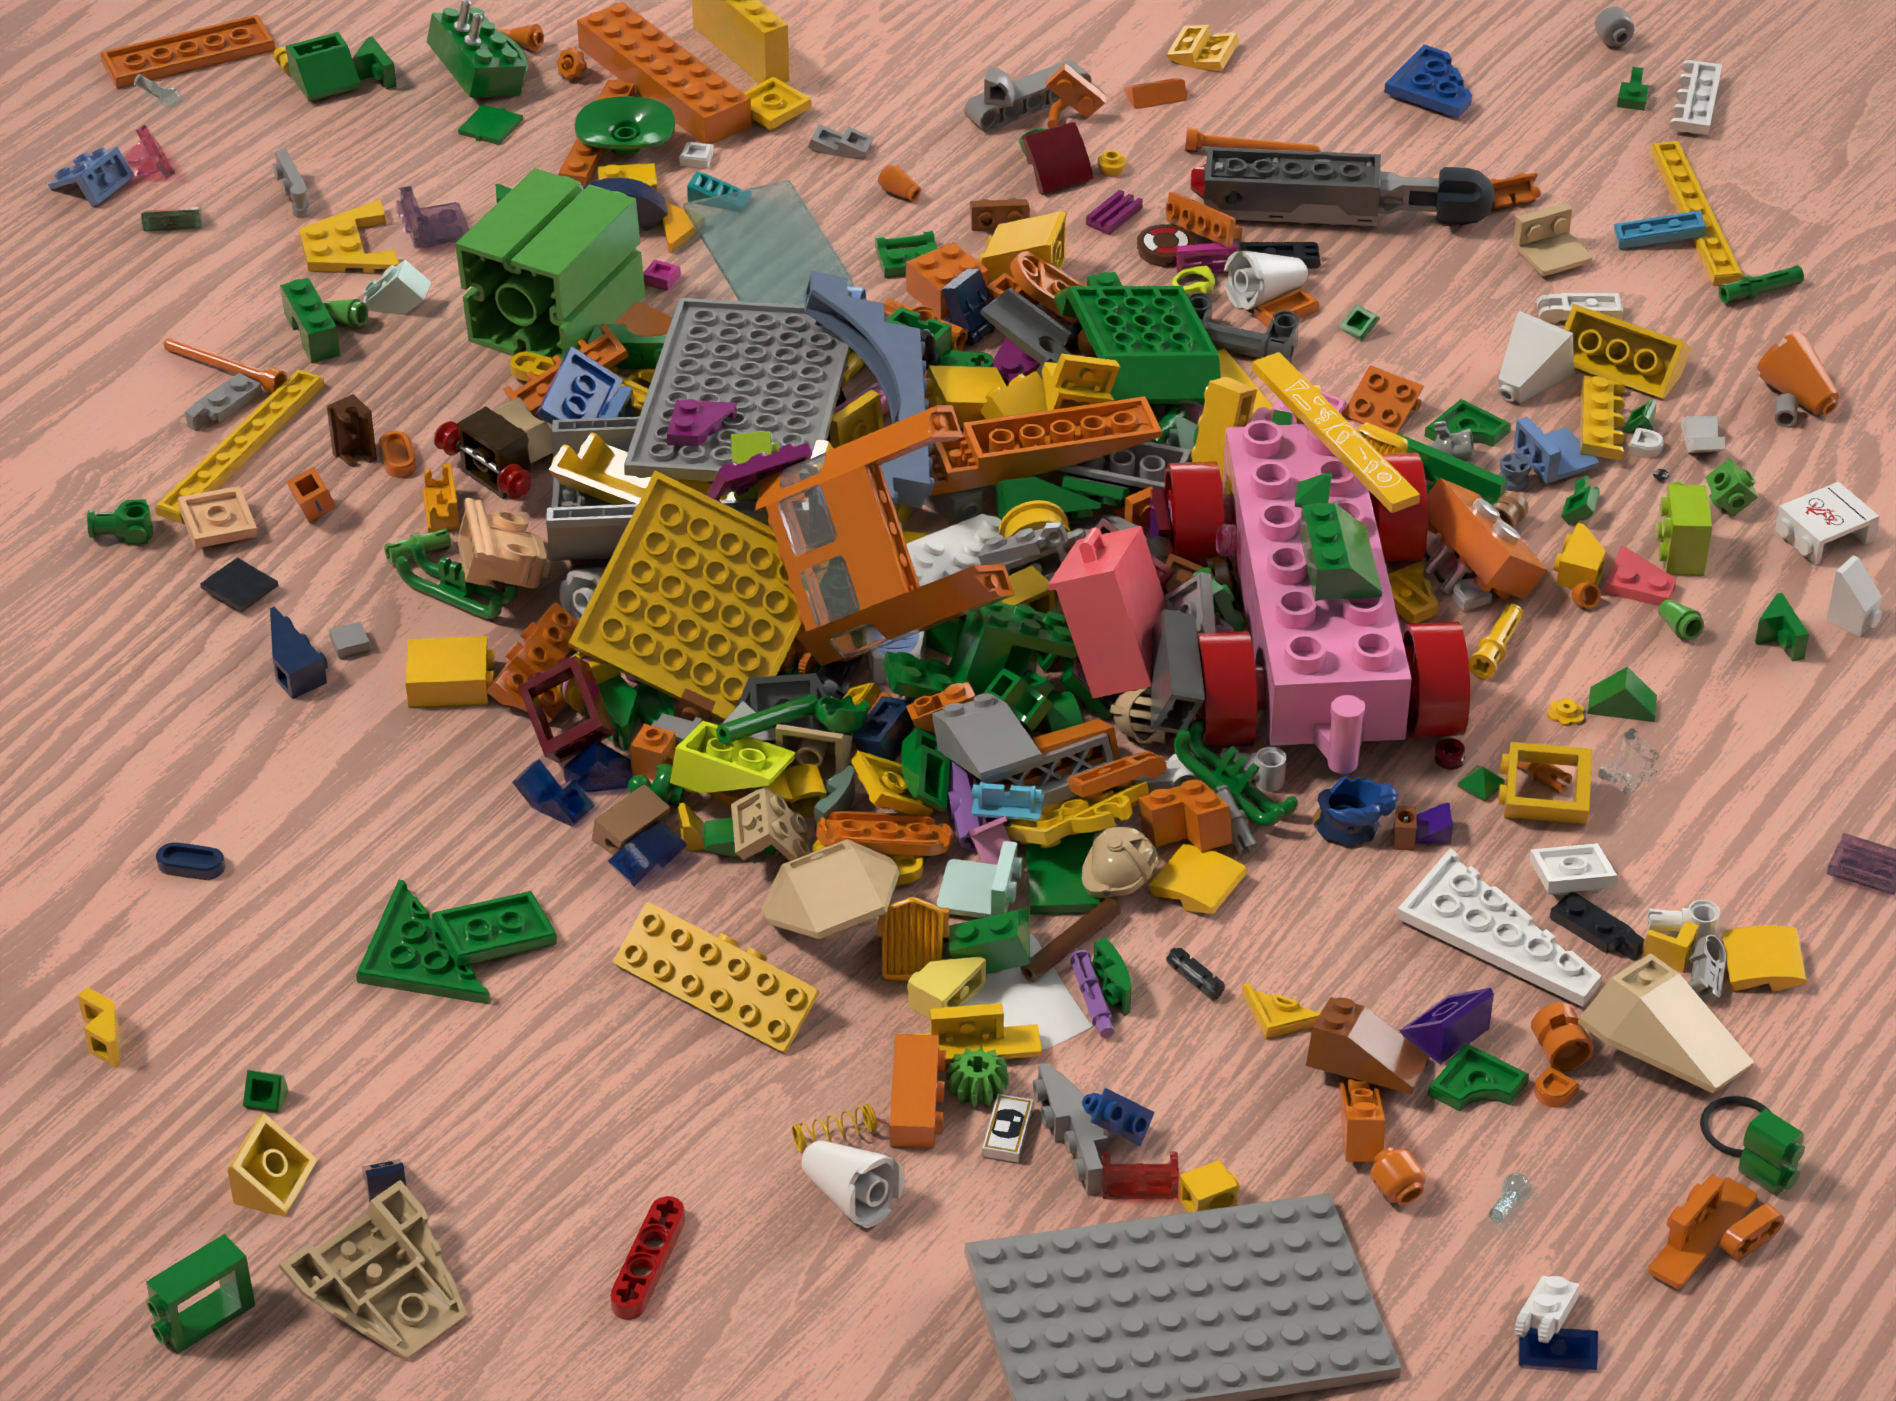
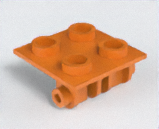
M1370 365L1343 411L1342 416L1361 424L1370 423L1397 435L1409 413L1420 409L1422 400L1418 399L1424 385Z

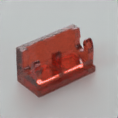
M1177 1151L1169 1152L1170 1161L1168 1164H1111L1110 1152H1102L1103 1199H1178L1179 1167Z

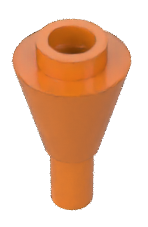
M538 24L512 29L497 28V30L507 35L516 44L531 51H537L544 42V33Z

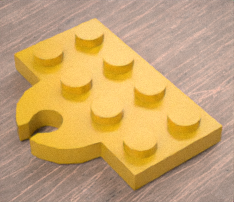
M1134 780V783L1130 786L1123 788L1112 787L1104 790L1102 796L1094 799H1084L1077 795L1043 807L1040 821L1014 819L1004 824L1010 840L1019 841L1020 844H1041L1043 848L1053 847L1060 844L1061 838L1065 836L1094 832L1116 826L1115 817L1120 818V820L1129 819L1133 814L1132 807L1138 804V797L1150 794L1148 785L1145 781Z

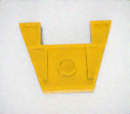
M381 200L370 202L299 228L308 271L346 273V268H362L363 273L374 274L375 269H388L391 265L395 267L399 265L395 249L365 254L357 228L386 224Z

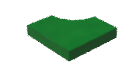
M1460 399L1425 427L1424 436L1435 441L1438 434H1435L1434 422L1446 421L1450 433H1459L1463 430L1471 429L1474 443H1483L1493 447L1510 433L1511 423Z
M1465 1043L1431 1083L1428 1089V1096L1458 1111H1461L1468 1104L1481 1100L1499 1101L1510 1105L1528 1084L1529 1074Z

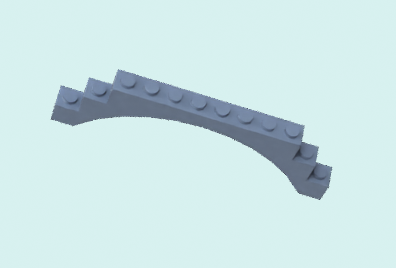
M811 271L804 293L805 314L838 335L862 358L877 378L887 398L892 424L927 410L929 400L924 398L927 390V380L923 379L926 361L922 360L925 342H921L920 329L889 323L888 316H884L883 303L852 297V291H848L847 278ZM931 444L881 464L894 508H896L897 504L922 508L926 496H931L934 487V478L930 477L933 459L928 457ZM818 486L811 505V529L836 533L823 490Z

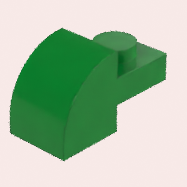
M1051 691L1046 698L1054 705L1041 721L1043 735L1083 723L1078 703L1071 691L1063 693Z

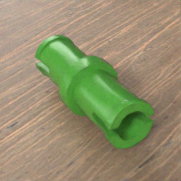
M443 528L424 535L415 533L409 539L384 545L386 558L390 564H393L400 556H404L407 559L412 558L411 547L415 542L423 544L426 554L451 548L450 534L447 533V529Z

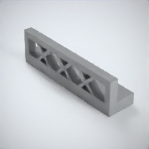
M1103 733L1043 754L1041 761L982 779V782L992 784L1006 778L1012 781L1014 786H1027L1022 781L1028 770L1037 767L1044 771L1039 782L1033 785L1036 786V789L1043 791L1044 800L1042 808L1075 797L1077 794L1069 789L1067 781L1069 777L1114 761L1108 735ZM1100 745L1104 761L1092 765L1086 763L1084 759L1090 748ZM1069 757L1075 760L1067 774L1060 776L1053 772L1059 759Z

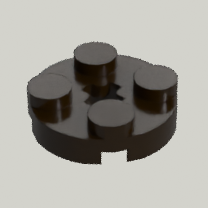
M1228 553L1208 558V568L1211 569L1215 581L1221 586L1223 584L1227 585L1235 599L1231 603L1234 610H1238L1243 615V604L1238 582L1234 579L1233 573L1229 572L1233 571L1234 568Z

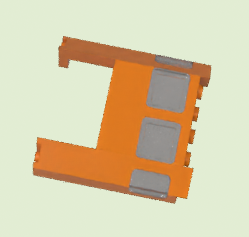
M953 405L934 406L761 479L755 511L767 510L768 524L775 534L779 546L778 555L784 563L789 577L788 586L792 594H794L799 608L798 617L806 630L805 633L795 637L821 666L831 662L851 660L1015 596L1005 564L974 565L921 587L916 576L881 464L934 442H952L962 438L963 435Z

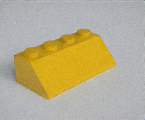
M1573 304L1564 326V330L1573 333L1574 369L1594 376H1601L1607 380L1622 382L1626 387L1663 400L1680 379L1692 350L1686 342L1576 304Z

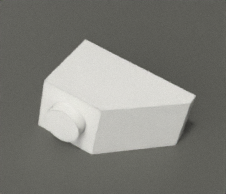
M1854 555L1836 571L1827 621L1861 637L1870 627L1875 628L1882 616V611L1879 610L1882 595L1861 560Z

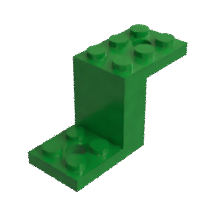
M999 601L967 614L949 666L937 659L926 661L918 659L907 652H898L896 654L888 651L884 657L883 666L892 693L918 699L922 696H933L943 692L950 685L969 682L975 696L984 693L998 673L1004 668L1012 645L1072 659L1076 658L1077 651L1066 618L1062 614L1054 611H1048L1047 613L1038 612L1025 604L1013 606Z

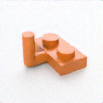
M1066 63L1046 80V87L1060 97L1050 107L1048 128L1059 126L1060 114L1068 105L1088 119L1106 103L1107 96Z

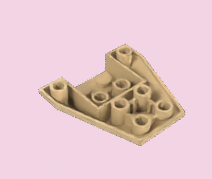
M846 839L782 864L761 907V911L770 925L817 939L824 937L825 939H833L844 934L845 929L857 924L859 926L870 925L879 919L878 916L885 914L900 872L890 857Z
M1651 953L1611 977L1578 1020V1024L1588 1030L1593 1037L1713 1094L1748 1071L1754 1064V1061L1685 979Z

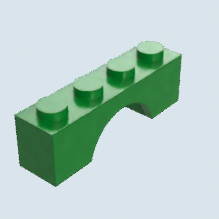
M605 324L595 325L588 344L603 335L600 327ZM606 324L627 350L629 356L615 365L618 369H656L667 334L645 337L631 333L625 324Z

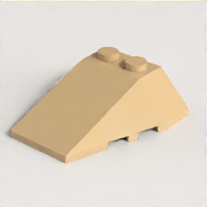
M401 1180L372 1199L364 1216L316 1249L311 1243H308L279 1264V1268L304 1297L405 1361L467 1317L452 1275L447 1271L441 1257L439 1243L434 1239L429 1227V1218L425 1208Z

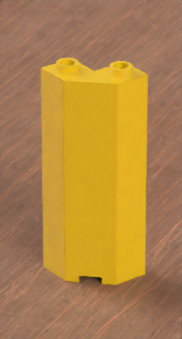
M593 432L590 433L587 440L581 445L578 455L570 446L564 444L559 453L554 456L552 465L549 468V471L560 484L614 505L638 504L651 477L625 476L624 462L628 452L607 445L598 434ZM676 480L704 495L707 494L712 485L699 480ZM733 492L721 496L720 501L735 500Z

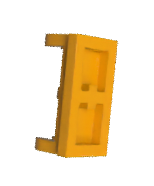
M451 463L442 465V477L440 479L431 478L430 468H427L424 473L425 488H422L428 533L439 531L443 528H446L447 531L460 529Z

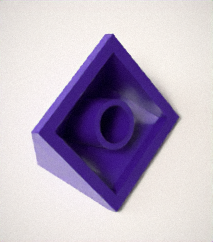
M1491 988L1448 995L1399 1031L1406 1039L1433 1060L1442 1064L1456 1054L1465 1043H1471L1489 1030L1494 993Z

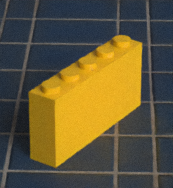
M692 0L693 27L759 84L773 76L784 83L790 81L788 24L759 0Z

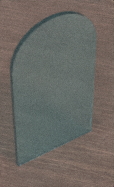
M790 180L683 203L684 211L738 301L804 305V293L811 271L847 278V286H854L846 268Z

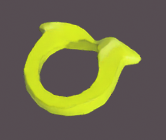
M1207 265L1184 269L1172 281L1173 286H1180L1178 284L1179 280L1189 274L1203 275L1208 280V282H1197L1189 286H1182L1187 295L1192 293L1210 294L1214 291L1215 287L1214 275Z

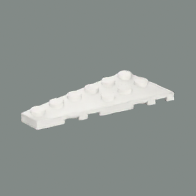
M980 514L907 543L906 545L920 587L971 566L981 565L978 555L988 539L999 535L1001 520L995 516Z

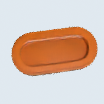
M390 431L383 434L379 439V448L386 472L390 476L397 478L413 474L417 466L409 436L401 431Z

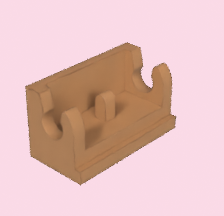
M644 784L594 820L592 841L596 844L598 843L613 856H617L621 853L619 848L624 846L625 842L653 822L657 824L663 823L665 821L663 816L670 813V806Z

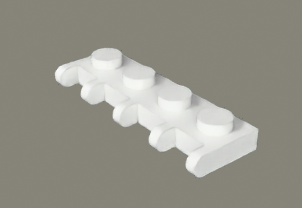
M1686 60L1683 62L1682 69L1692 74H1682L1679 82L1683 86H1689V89H1679L1676 94V98L1679 101L1686 102V104H1676L1673 108V114L1683 118H1673L1670 122V128L1694 135H1709L1722 64Z

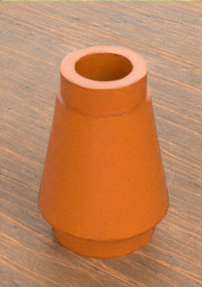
M889 164L885 166L878 177V183L881 185L882 190L908 199L911 202L915 201L921 193V187L898 165L893 166Z

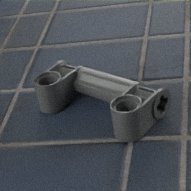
M1192 293L1188 296L1216 349L1221 350L1225 348L1228 352L1259 359L1280 352L1291 363L1298 343L1299 317L1294 312L1283 310L1275 313L1267 332L1263 334L1211 323L1212 298L1204 293Z

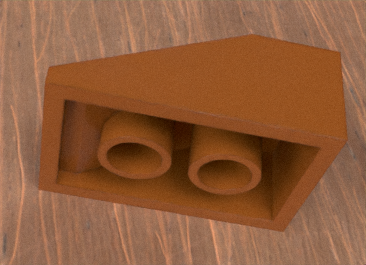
M1330 997L1312 1027L1306 1066L1412 1094L1429 1062L1430 1056L1366 1006L1355 1004L1354 1001L1348 998Z

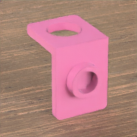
M1006 816L969 831L982 863L997 865L1003 841L1011 842L1003 822L1008 821Z

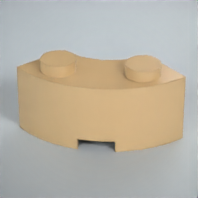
M521 398L509 401L492 410L527 433L530 463L553 453L552 428L548 426L546 421H541L534 417Z

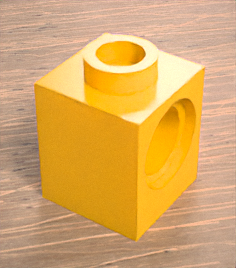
M1217 1160L1180 1175L1178 1200L1187 1212L1232 1207L1237 1205V1193L1240 1192V1185L1235 1174L1231 1171L1228 1172L1222 1162Z

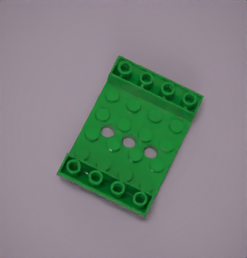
M1069 286L1054 295V301L1062 316L1078 318L1097 358L1116 360L1119 364L1120 369L1110 392L1114 401L1145 396L1149 405L1195 403L1204 405V392L1209 385V381L1221 378L1219 354L1182 286Z

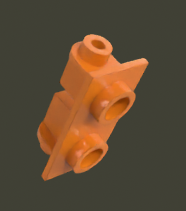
M1537 172L1531 174L1519 173L1511 178L1501 180L1498 178L1491 179L1490 181L1495 193V200L1491 210L1511 206L1513 202L1510 196L1514 197L1516 205L1536 201V198H1539L1541 195L1539 187H1534L1533 185L1538 175Z

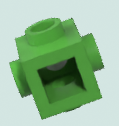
M1730 458L1705 477L1711 490L1709 498L1719 510L1724 508L1733 516L1758 498L1753 486L1756 483L1754 477L1747 469H1742Z

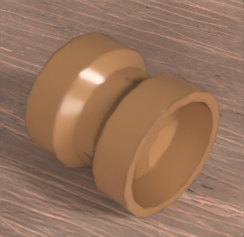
M1514 491L1503 493L1497 500V503L1492 505L1499 512L1500 518L1513 529L1527 515L1529 510L1525 498Z

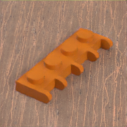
M605 324L600 327L602 336L589 344L583 339L579 340L577 344L580 348L578 351L609 370L629 356L627 350ZM558 355L552 357L555 365L536 377L532 371L527 373L526 376L529 382L515 391L509 385L503 388L510 401L521 398L523 403L529 408L530 413L535 417L562 362Z

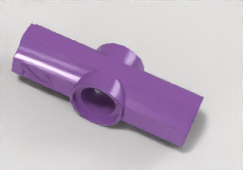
M951 761L947 796L950 822L955 823L960 847H964L968 852H975L977 850L969 831L986 824L985 817L971 816L974 801L972 799L973 785H977L976 779L972 773Z

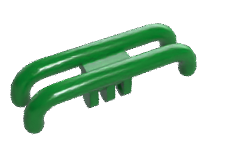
M420 542L413 543L411 547L413 558L423 571L440 578L439 585L415 575L410 569L406 557L400 556L396 559L398 574L406 584L481 618L494 619L498 617L502 612V605L511 604L517 598V585L507 583L505 585V592L488 585L466 582L461 563L457 561L452 562L450 558L445 556L440 559L439 564L431 561L425 554L424 546ZM475 593L489 599V606L474 601L469 597Z
M1194 721L1189 731L1182 729L1178 732L1174 742L1178 760L1210 788L1215 790V792L1219 793L1216 789L1217 787L1228 785L1239 810H1243L1247 818L1259 826H1272L1296 809L1298 805L1296 797L1289 796L1283 803L1279 804L1272 801L1251 783L1260 767L1253 763L1247 770H1244L1249 761V758L1244 754L1234 762L1233 760L1239 751L1234 746L1226 752L1223 759L1208 749L1201 737L1205 728L1202 721ZM1188 742L1196 756L1200 758L1203 762H1205L1209 767H1211L1214 770V772L1208 769L1204 764H1202L1189 752ZM1242 794H1244L1246 797H1248L1252 802H1254L1257 806H1259V807H1260L1263 811H1265L1266 813H1263V812L1260 811L1258 808H1256V807H1255L1253 804H1251L1247 799H1245V798L1242 796Z

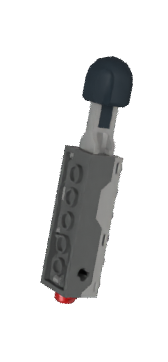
M1207 147L1206 164L1201 167H1194L1191 170V190L1204 200V205L1232 216L1235 220L1246 222H1298L1301 224H1343L1366 227L1377 226L1378 214H1391L1399 210L1437 212V220L1441 224L1466 225L1477 223L1489 214L1495 200L1494 188L1490 179L1478 170L1444 167L1440 170L1438 178L1401 177L1393 172L1380 171L1381 154Z

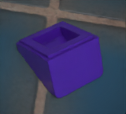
M1450 803L1438 805L1416 815L1417 844L1451 843L1453 822Z

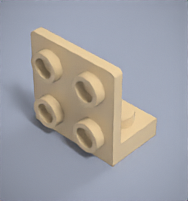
M1567 202L1516 216L1513 246L1541 276L1552 275L1592 263L1593 256L1570 234L1572 208Z
M766 786L760 787L731 804L735 853L743 860L763 851L771 844L789 861L810 854L806 838V832L808 831L806 821L800 814H795L789 809L780 795L773 794Z

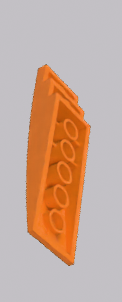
M1145 396L963 423L962 438L952 442H934L933 448H930L928 457L933 459L930 477L934 478L931 496L994 485L1002 480L1025 478L1068 467L1162 437V430Z

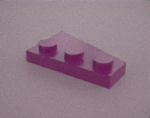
M808 442L798 446L795 443H790L781 447L776 453L767 455L766 452H762L741 464H737V462L727 463L719 469L706 495L721 502V496L733 491L736 492L737 496L749 492L750 488L765 477L782 470H793L806 465L813 455Z

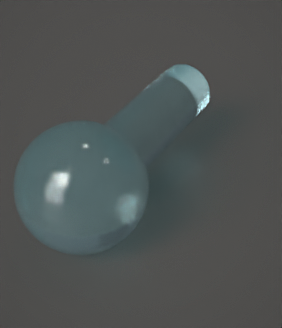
M140 74L136 76L134 84L158 97L161 105L175 107L182 102V96L177 89H164Z
M1512 1173L1503 1180V1194L1489 1212V1217L1492 1221L1501 1222L1516 1201L1526 1200L1530 1196L1532 1185L1528 1177L1521 1173Z

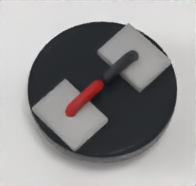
M1657 469L1653 472V476L1658 480H1665L1669 477V473L1664 469Z

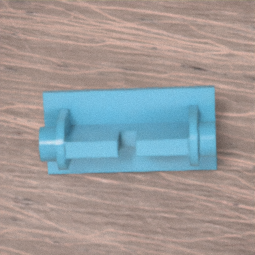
M980 782V785H973L972 799L974 801L971 816L991 818L1006 816L1007 819L1040 821L1044 794L1042 790L1036 789V786L1011 785L1010 791H1004V785Z

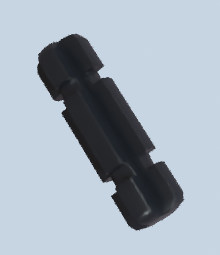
M1172 948L1166 961L1173 969H1178V972L1198 989L1202 987L1201 991L1210 999H1218L1225 989V984L1217 976L1213 978V973L1192 957L1190 959V955L1184 949Z

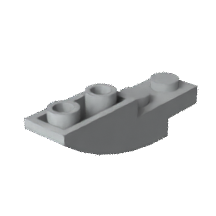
M1047 1063L1038 1064V1079L1033 1080V1092L1035 1100L1037 1102L1042 1101L1044 1106L1041 1107L1044 1128H1051L1055 1143L1065 1141L1068 1154L1074 1153V1174L1077 1181H1083L1087 1195L1102 1193V1164L1107 1163L1108 1136L1106 1131L1090 1122L1092 1115L1087 1114L1082 1106V1100L1085 1096L1070 1080Z

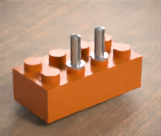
M1440 478L1427 494L1428 531L1433 534L1439 532L1443 537L1439 540L1441 546L1425 564L1424 570L1428 574H1433L1449 552L1454 554L1456 551L1460 555L1456 560L1457 567L1441 585V590L1449 594L1453 590L1454 585L1461 580L1466 572L1471 573L1474 571L1477 577L1473 582L1481 590L1489 593L1493 589L1497 595L1505 600H1508L1511 595L1524 600L1548 570L1520 540V535L1517 531L1500 518L1499 512L1490 503L1483 500L1478 493Z

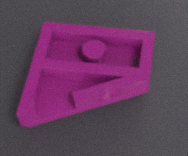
M695 399L676 400L667 431V445L699 447L707 440L708 436L715 434L722 428V420L726 417L732 419L736 417L737 404L697 401Z

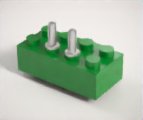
M462 0L460 12L453 8H445L443 13H432L426 42L469 97L521 95L528 67L526 56L511 38L495 28V24L487 19L482 9L471 8V1Z

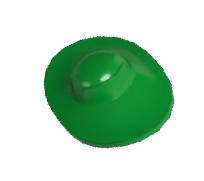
M619 96L596 100L584 106L576 116L574 127L576 137L582 143L593 147L611 149L615 154L630 155L639 152L640 149L656 147L670 140L675 131L676 121L672 109L662 102L643 97Z

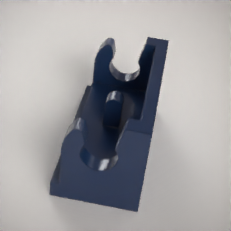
M882 696L869 712L862 728L852 734V742H855L857 751L869 752L874 756L895 761L901 753L902 741L911 733L914 727L906 708L907 705L912 704L911 701Z

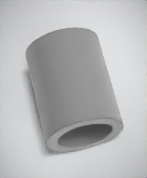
M1789 393L1781 394L1776 400L1775 422L1781 427H1790L1796 423L1798 400L1794 395Z

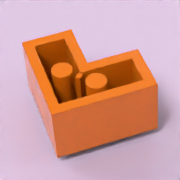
M1188 780L1183 782L1181 786L1170 789H1156L1149 795L1138 797L1142 833L1155 847L1188 839L1203 852L1233 843L1229 805L1202 780Z

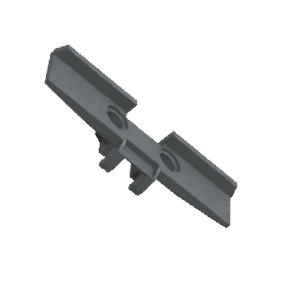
M1011 287L980 311V314L1001 333L1041 364L1037 369V373L1042 380V368L1045 362L1058 363L1061 354L1072 355L1064 347L1071 332ZM1150 404L1155 418L1159 422L1166 414L1167 404Z

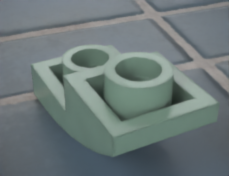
M851 765L839 774L832 776L827 782V797L821 799L814 807L815 832L817 821L821 817L827 819L828 814L832 812L849 811L855 795V768Z

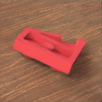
M1621 546L1607 578L1604 593L1660 606L1663 601L1671 599L1675 589L1676 578L1627 547Z

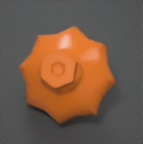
M570 46L567 50H562L556 62L558 74L564 76L568 81L581 76L582 72L587 69L584 53L577 50L574 46Z

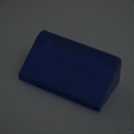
M1532 1327L1524 1338L1517 1336L1518 1366L1597 1371L1598 1331L1560 1328L1559 1332L1554 1333L1548 1343L1538 1341V1329Z

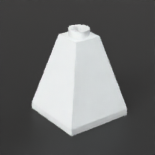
M1519 311L1499 374L1498 393L1507 402L1516 401L1522 403L1569 378L1575 371L1573 333Z

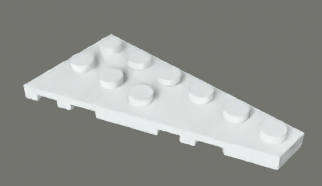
M1451 848L1398 907L1397 919L1582 1007L1600 986L1601 975L1573 951H1565L1555 942V936L1547 929L1542 931L1534 925L1533 917L1500 889L1490 887L1482 881L1480 873L1474 867L1470 866L1467 868L1458 860L1459 855Z

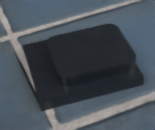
M238 557L200 583L201 589L240 612L279 586L277 580Z

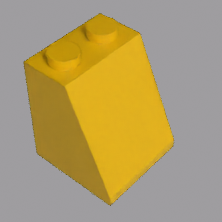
M1059 211L999 224L994 235H989L986 251L981 252L978 261L989 270V283H992L1004 273L1013 277L1010 269L1011 261L1023 251L1034 253L1061 270L1066 255L1067 212Z

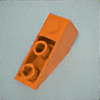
M1353 1078L1339 1079L1346 1162H1375V1156L1384 1150L1385 1118L1378 1086Z

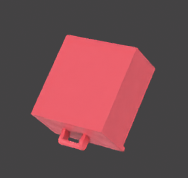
M1142 526L1102 534L1098 528H1092L1084 539H1079L1075 542L1048 583L1050 591H1057L1092 698H1098L1152 687V628L1161 611L1165 610V597Z

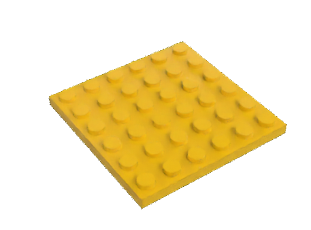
M655 470L567 646L599 660L679 701L685 688L716 702L710 716L724 722L736 709L748 678L777 675L801 626L798 617L799 608L795 596L788 586L789 577L784 563L779 558V546L774 532L770 526ZM807 545L809 551L814 550V548ZM833 558L814 565L820 585Z

